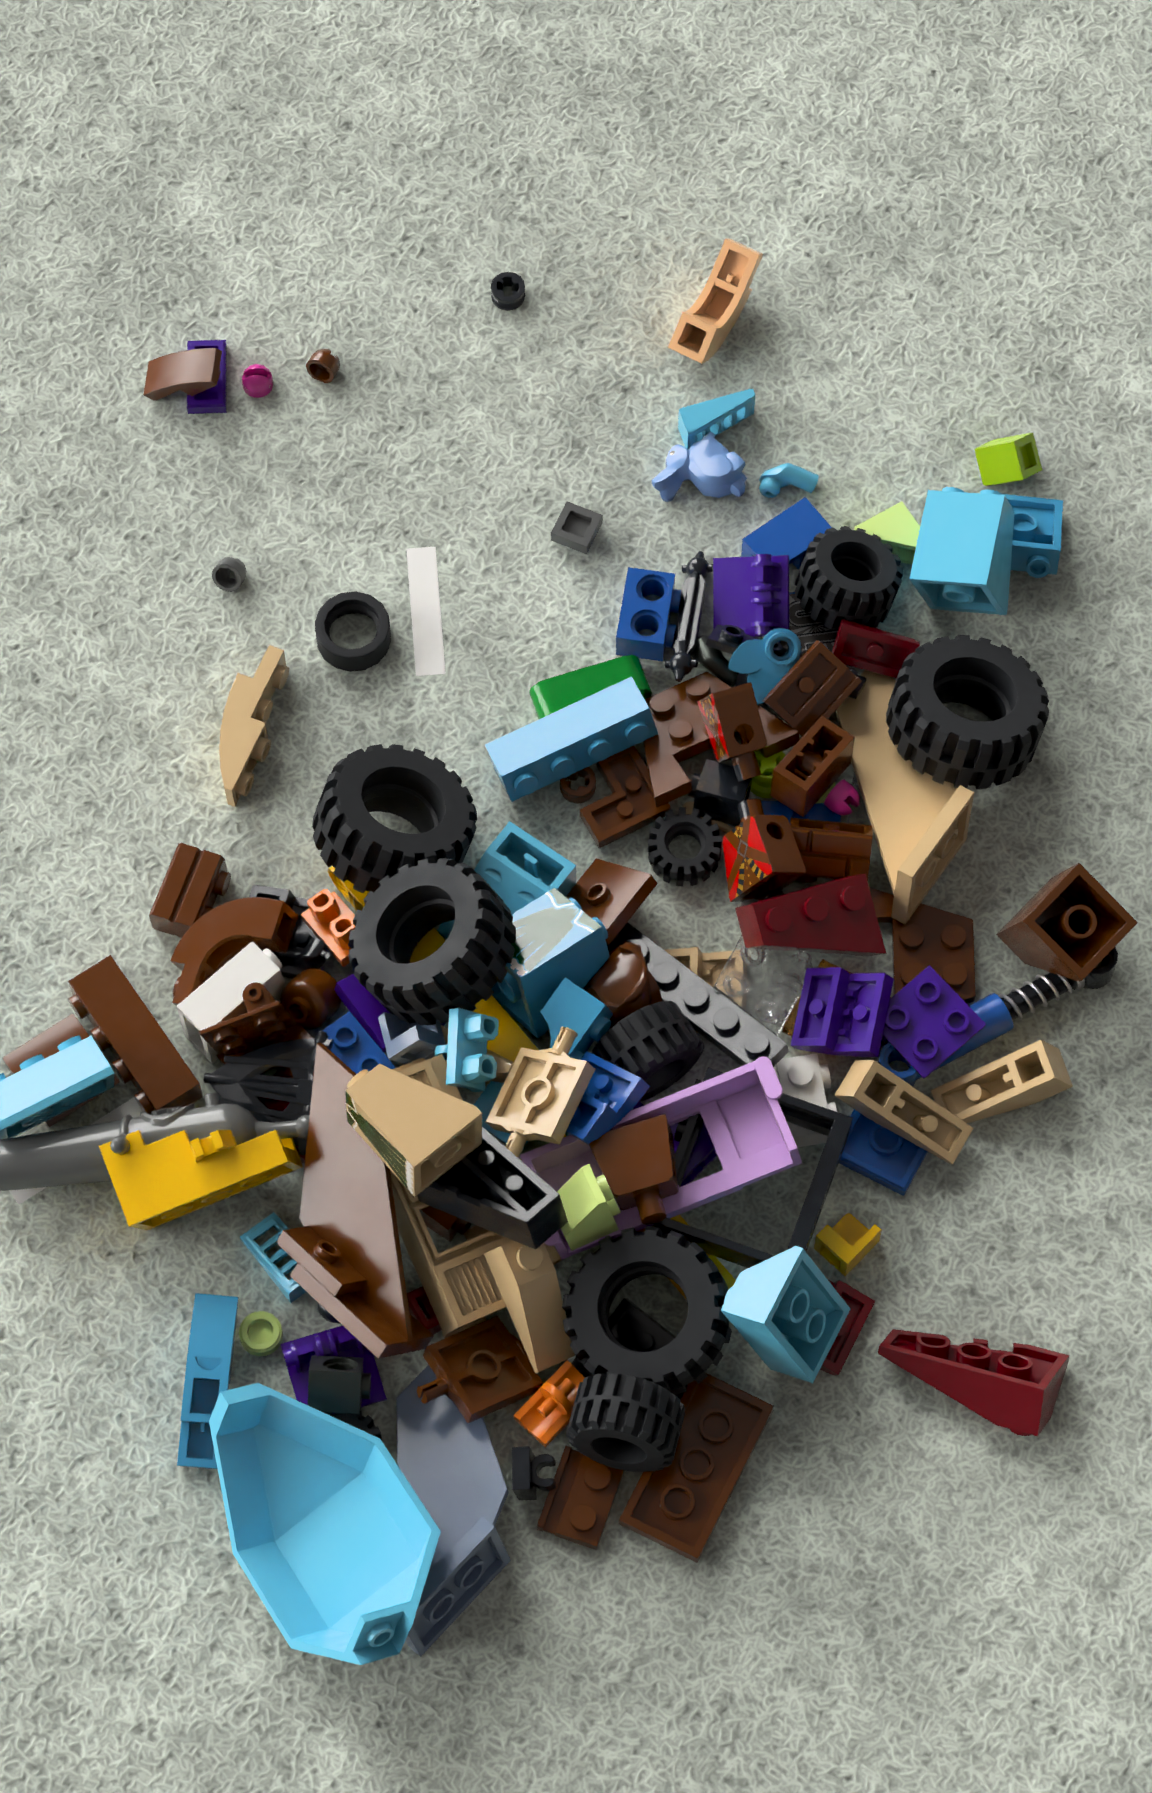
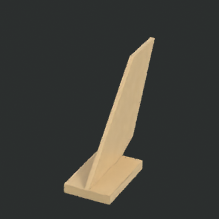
M864 670L861 676L866 677L867 680L857 699L847 697L836 709V715L840 728L855 737L851 763L894 894L891 917L906 924L966 841L974 792L961 785L958 788H954L953 783L946 781L943 784L932 780L933 776L926 772L923 775L913 769V762L911 760L905 761L897 751L898 745H894L890 739L889 727L886 723L888 703L896 680L890 676Z

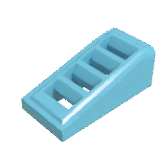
M747 389L680 408L678 430L685 448L689 449L695 442L702 440L709 432L717 436L753 415L755 407L754 390Z
M273 1212L241 1235L240 1239L288 1301L292 1303L306 1293V1291L293 1278L288 1280L285 1277L297 1265L294 1259L279 1269L275 1265L288 1255L282 1248L271 1257L266 1255L268 1250L278 1244L276 1241L282 1231L288 1229ZM274 1227L278 1233L259 1246L254 1241Z

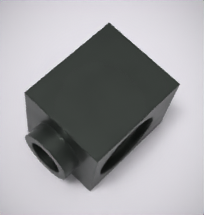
M311 1355L308 1380V1406L321 1412L360 1414L362 1399H370L371 1373H363L364 1358Z

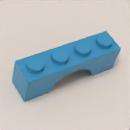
M566 977L540 1011L550 1030V1048L553 1047L562 1026L568 1027L578 1034L568 1056L579 1060L594 1040L598 1042L611 1026V1020L609 1019L613 1015L604 1003ZM490 1081L474 1106H477L482 1112V1127L506 1145L511 1133L494 1130L485 1122L504 1084Z

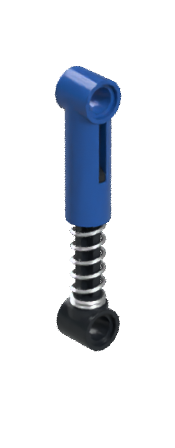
M1116 947L1102 959L1101 962L1104 964V967L1094 968L1080 982L1047 972L1044 976L1036 975L1033 982H1023V986L1020 989L1013 987L1008 995L1000 994L998 996L992 993L969 1005L986 1023V1026L937 1069L1011 1031L1014 1028L1012 1020L1016 1018L1022 1020V1015L1029 1011L1034 1014L1035 1008L1041 1005L1047 1007V1002L1054 998L1059 1001L1060 995L1065 992L1072 994V989L1080 990L1081 987L1084 989L1104 987L1110 982L1118 961ZM889 1042L883 1046L878 1063L911 1086H914L915 1082L922 1077ZM892 1061H902L907 1064L909 1069L897 1072L891 1069L889 1063Z

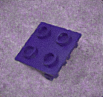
M756 554L752 557L713 558V630L717 625H734L744 630L745 634L753 637L765 636L768 632L777 628L789 630V555L771 556V554Z
M929 965L890 998L881 1042L884 1045L889 1042L917 1073L925 1079L986 1026V1023Z
M343 1325L280 1344L297 1401L308 1405L311 1355L364 1358L363 1373H371L370 1399H362L361 1408L387 1400L373 1353Z

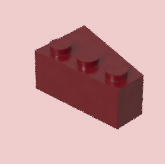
M865 873L840 878L735 908L746 948L849 954L855 956L887 954Z

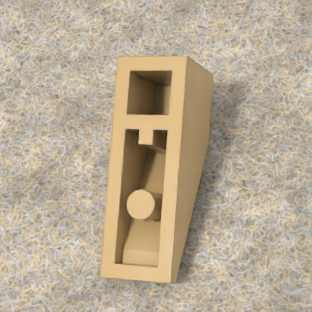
M1039 1040L932 1089L931 1093L936 1103L964 1122L970 1123L1036 1104L1073 1087L1060 1050L1043 1040Z
M855 1060L834 1095L868 1119L949 1164L954 1163L974 1129L875 1060Z
M513 1240L484 1253L534 1372L538 1373L574 1357L575 1354L570 1347V1338L564 1330L563 1320L566 1319V1314L562 1308L563 1300L556 1270L545 1244L543 1243L537 1249H533Z

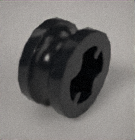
M503 272L495 276L491 283V298L494 305L501 310L510 311L517 309L523 304L525 300V284L521 276L513 272ZM504 287H512V296H504Z

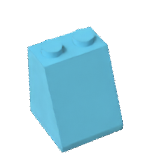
M945 487L942 491L928 490L909 579L930 609L1007 615L1015 511L1002 493L995 490L967 493L954 487Z

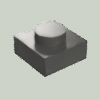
M567 501L551 531V541L587 554L603 523V515Z

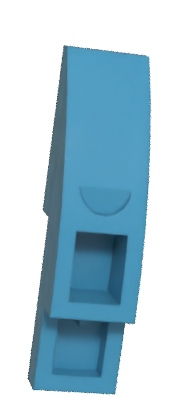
M195 1293L183 1390L177 1466L218 1469L209 1420L220 1392L229 1390L231 1382L239 1297Z

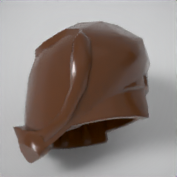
M625 942L609 952L610 957L583 988V990L604 1003L613 1013L609 1019L611 1020L609 1029L631 1013L645 1006L662 1002L659 986L648 970L645 958L641 952V946L631 942Z

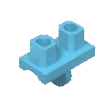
M461 1008L449 1009L448 1043L435 1047V1056L443 1054L444 1059L447 1060L446 1085L467 1088L472 1092L485 1091V1082L496 1078L497 1062L493 1056L487 1055V1041L494 1040L498 1036L499 1020L497 1018Z

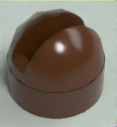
M330 349L317 350L306 363L307 372L316 380L330 383L339 371V357L337 355L334 357L330 354Z

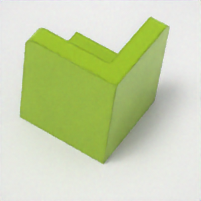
M1033 432L994 439L974 449L982 482L985 486L1024 480L1042 471Z

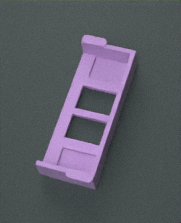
M764 1056L757 1058L756 1061L631 1110L619 1123L609 1130L611 1131L666 1114L671 1126L688 1119L690 1116L701 1114L723 1170L679 1187L678 1185L679 1192L677 1194L662 1198L667 1215L666 1218L669 1219L740 1191L744 1186L802 1164L798 1147L777 1100L783 1094L782 1086L771 1060ZM571 1135L564 1137L560 1145L549 1143L520 1155L522 1162L556 1192L581 1167L590 1164L595 1177L603 1175L589 1144ZM636 1206L627 1210H620V1214L613 1216L619 1230L609 1235L612 1239L622 1236L621 1230L634 1227L636 1231L645 1229L646 1226L654 1224H642ZM560 1228L544 1243L548 1246L555 1245L562 1260L600 1245L598 1241L606 1236L571 1251Z

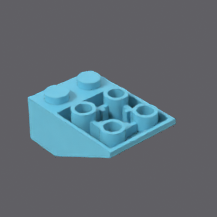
M510 821L487 848L474 869L502 898L510 909L511 914L553 888H556L566 897L576 884V865ZM455 920L442 923L437 930L438 933L447 939Z

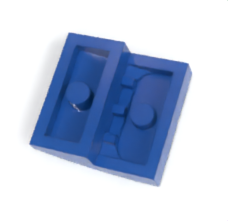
M586 1051L580 1060L587 1061L595 1068V1071L565 1133L589 1144L619 1123L639 1102L650 1086L641 1077Z

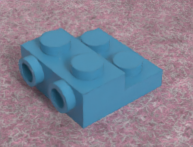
M1003 494L1015 511L1011 570L1025 571L1034 578H1042L1048 574L1057 575L1061 552L1063 500Z

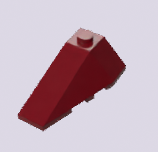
M893 1329L879 1345V1355L993 1424L1008 1428L1014 1434L1021 1436H1039L1051 1419L1069 1362V1355L1028 1344L1013 1343V1352L993 1350L988 1348V1340L973 1338V1343H963L958 1346L950 1345L951 1341L945 1335Z

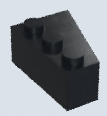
M483 1127L482 1144L417 1195L421 1203L533 1249L540 1247L568 1222L560 1194Z

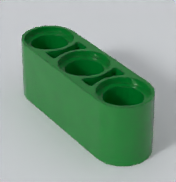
M626 655L542 680L530 688L529 694L538 719H541L631 676L644 699L650 697L652 692L639 657L636 655Z

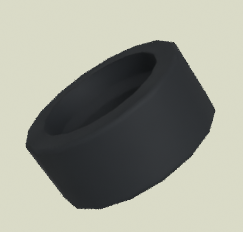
M357 591L340 593L328 599L318 611L315 620L317 648L324 660L335 668L349 672L366 670L378 664L387 654L391 643L389 614L383 604L373 596ZM358 613L365 615L375 623L377 630L375 638L370 644L361 648H342L333 643L330 638L329 630L332 623L346 614Z

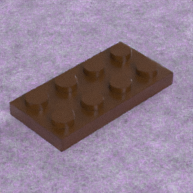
M707 1374L708 1377L699 1384L695 1380L689 1383L686 1387L687 1391L683 1393L680 1399V1403L685 1407V1416L672 1464L669 1467H664L663 1470L642 1473L619 1519V1525L698 1563L774 1411V1405L710 1374Z

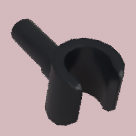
M313 938L304 949L288 947L286 954L272 951L276 956L301 960L308 968L320 969L331 956L330 952L323 950L325 943L318 938Z

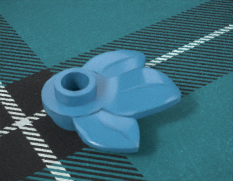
M777 628L768 632L763 640L745 641L732 654L728 668L737 673L748 674L747 683L751 682L757 705L764 703L762 700L800 659V640L794 632L785 628ZM777 641H785L787 643L788 650L782 656H777L773 651V646Z

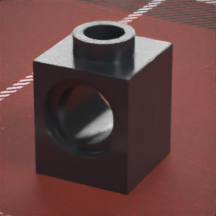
M706 759L702 773L693 774L691 780L692 791L688 793V796L694 798L693 808L700 810V817H704L707 813L712 817V820L738 826L741 821L737 805L749 799L752 778L738 782L733 766Z

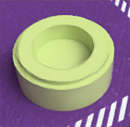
M258 1311L249 1314L242 1321L239 1328V1337L243 1348L248 1353L255 1356H267L279 1348L283 1339V1332L279 1320L273 1314Z

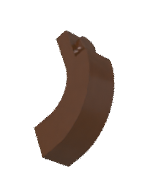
M247 897L232 900L204 914L183 935L170 960L182 971L181 976L178 977L174 984L172 1003L176 1006L223 967L229 959L237 955L252 941L260 949L268 948L271 951L286 954L298 915L284 901L263 897Z

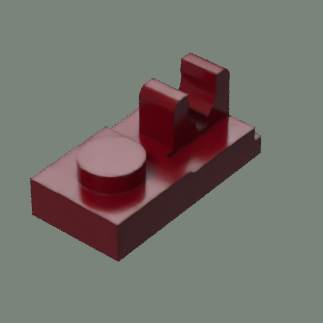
M842 619L832 653L845 665L897 678L904 660L908 655L915 652L916 648L920 646V642L913 638Z

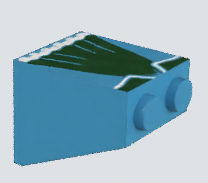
M556 888L551 889L512 914V924L516 927V941L511 943L515 948L511 963H507L505 966L507 974L502 983L497 982L492 988L494 991L492 996L503 1009L537 1038L544 1035L549 1029L540 1011L563 979L566 977L583 989L610 957L605 940L608 938V932L603 923L597 917L591 918L574 898L568 899Z

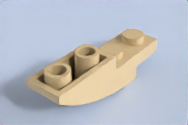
M271 645L268 646L253 678L237 673L223 713L219 745L220 769L227 803L233 807L236 806L241 795L246 797L249 794L254 782V774L252 772L257 762H264L269 753L271 740L268 739L265 722L272 711L273 701L271 698L276 688L281 690L284 687L289 675V667L286 666L284 650Z

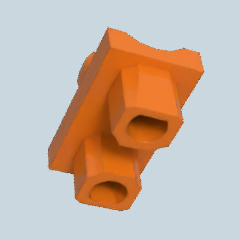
M323 889L307 901L309 909L303 912L301 917L313 933L325 943L326 948L339 963L345 967L350 963L349 950L351 948L348 946L350 930H355L356 927L353 924L355 914L335 891L330 893L328 889Z
M566 1360L514 1414V1419L546 1448L569 1424L579 1384L583 1382L585 1377Z

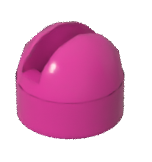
M250 365L245 369L242 376L243 389L251 397H264L273 389V377L269 369L264 365Z
M843 779L830 791L824 801V805L838 815H849L853 813L848 806L849 804L855 807L859 806V793L849 782Z

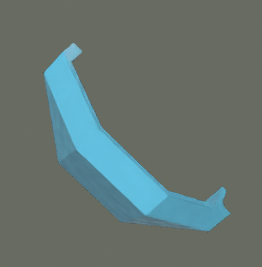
M260 1383L221 1391L211 1414L209 1424L232 1552L290 1648L358 1665H364L400 1654L413 1625L441 1531L382 1440Z

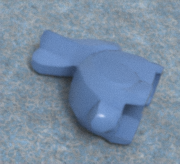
M709 432L702 440L695 442L689 449L679 444L673 446L667 455L666 468L653 478L652 485L660 491L661 498L665 502L674 499L682 482L685 480L691 481L704 496L721 498L733 494L741 497L746 487L745 481L747 477L742 472L746 464L734 451L729 452L721 443L715 440L716 436L714 433Z

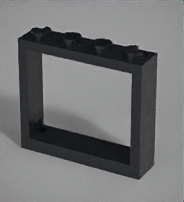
M708 1067L703 1081L696 1079L694 1085L719 1076L723 1072ZM783 1093L777 1100L787 1122L828 1136L787 1248L788 1250L798 1246L807 1253L849 1137L853 1117ZM700 1113L679 1122L673 1140L679 1142L675 1153L679 1187L682 1184L704 1125ZM665 1218L651 1226L659 1227L664 1233H670L671 1230L680 1233L689 1242H695L705 1253L746 1268L755 1266L774 1256L669 1218Z

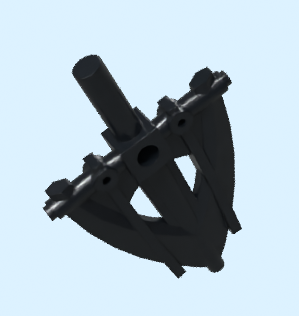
M318 1031V1035H315V1038L278 1042L254 1049L241 1056H224L226 1064L216 1069L213 1073H205L203 1080L204 1083L210 1084L217 1093H220L221 1104H237L249 1110L257 1121L276 1123L297 1120L302 1115H310L317 1043H322L331 1051L334 1040L328 1039L327 1032ZM276 1066L287 1067L291 1069L293 1078L262 1074ZM259 1097L290 1103L284 1111L269 1109ZM293 1137L295 1146H298L299 1155L306 1156L307 1140Z

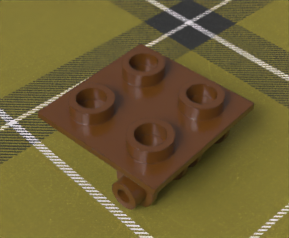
M254 982L247 985L242 994L247 1013L200 1030L199 1033L218 1055L222 1053L234 1055L246 1050L248 1043L261 1038L264 1040L277 1039L287 1033V1028L297 1024L283 1005L274 999L263 984Z

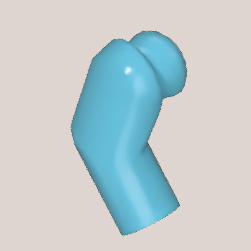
M784 463L764 471L759 479L761 482L759 490L763 496L768 498L776 497L780 493V488L788 485H793L812 493L817 485L819 475L791 463Z

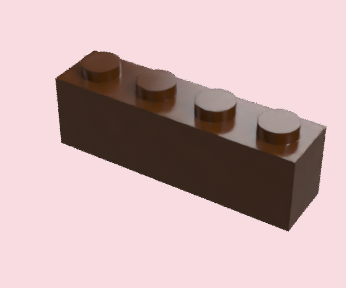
M111 955L68 981L73 995L68 998L72 1009L80 1020L86 1016L94 1026L90 1030L94 1041L102 1052L108 1048L116 1058L112 1062L113 1068L124 1084L132 1081L138 1090V1093L134 1095L135 1100L143 1112L152 1114V1111L184 1107L203 1098L200 1083Z

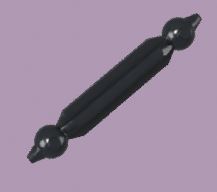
M699 551L694 558L689 560L687 565H682V573H687L689 577L683 583L672 645L675 654L670 660L665 661V668L671 669L677 682H681L684 676L691 672L692 668L698 667L697 659H692L691 655L695 652L707 589L705 578L709 572H713V564L707 562L702 551Z

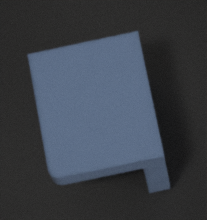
M387 1012L378 1017L387 1056L390 1060L407 1064L419 1058L431 1059L435 1057V1047L446 1044L439 1020H436L435 1025H419L417 1022L407 1023L402 1021L396 1015Z

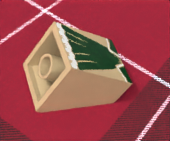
M378 1064L371 1071L367 1069L360 1071L347 1084L348 1089L345 1090L347 1122L414 1197L482 1144V1112L477 1106L381 1064Z

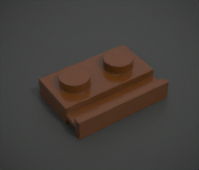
M816 641L762 701L803 737L821 716L828 719L862 680L852 673L820 641Z
M565 1446L554 1476L556 1488L548 1493L537 1524V1530L554 1534L556 1537L597 1550L625 1470L600 1464L579 1451L573 1450L572 1447Z

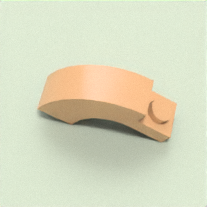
M730 238L725 239L704 289L692 307L682 312L668 348L701 364L708 361L721 347L739 318L752 291L749 287L763 254Z

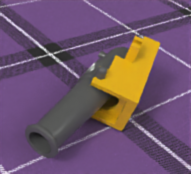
M220 1093L205 1094L206 1106L195 1108L194 1104H190L184 1107L179 1106L152 1111V1115L140 1112V1117L136 1118L126 1115L122 1120L0 1139V1191L112 1181L128 1226L150 1230L303 1168L292 1138L299 1137L307 1140L310 1115L305 1114L297 1120L276 1123L257 1121L249 1110L237 1104H221Z

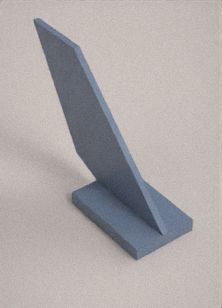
M429 1365L397 1397V1465L441 1531L415 1619L405 1640L407 1645L420 1657L511 1561L495 1528L509 1492L484 1418L482 1417L467 1423L454 1402L446 1395L423 1404L421 1402L422 1397L419 1399L417 1395V1387L436 1380V1375Z

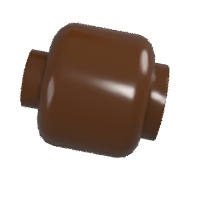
M310 968L300 972L283 988L280 1003L296 1023H300L304 1029L312 1030L322 1026L337 1012L341 1005V999L334 990L337 983L336 980L329 973L321 969Z

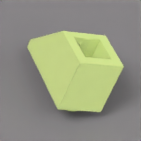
M590 1164L581 1167L557 1191L560 1194L568 1220L561 1230L571 1251L619 1230L613 1216L621 1212L604 1174L595 1177Z

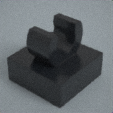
M530 1446L512 1447V1490L518 1500H537L536 1487L542 1491H551L556 1488V1482L553 1478L542 1479L539 1477V1471L543 1467L556 1466V1461L552 1455L541 1454L535 1457Z

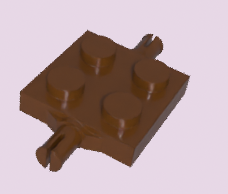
M495 1316L426 1346L423 1357L436 1375V1380L418 1386L417 1395L419 1399L422 1397L421 1402L423 1404L446 1395L454 1402L466 1422L470 1423L533 1395L542 1386L543 1381L534 1372L522 1342L509 1333L500 1318Z

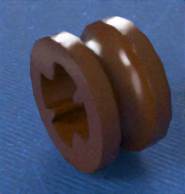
M590 767L560 779V792L569 802L576 804L584 803L590 800L595 793L596 777ZM579 776L585 778V786L587 787L579 786L577 790L571 789V781H568L569 779L576 781Z

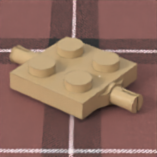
M562 1026L560 1028L556 1041L550 1049L537 1051L521 1047L485 1121L494 1130L511 1133L505 1147L518 1158L526 1141L541 1140L560 1145L595 1071V1068L587 1061L568 1056L574 1040L578 1036L574 1030Z

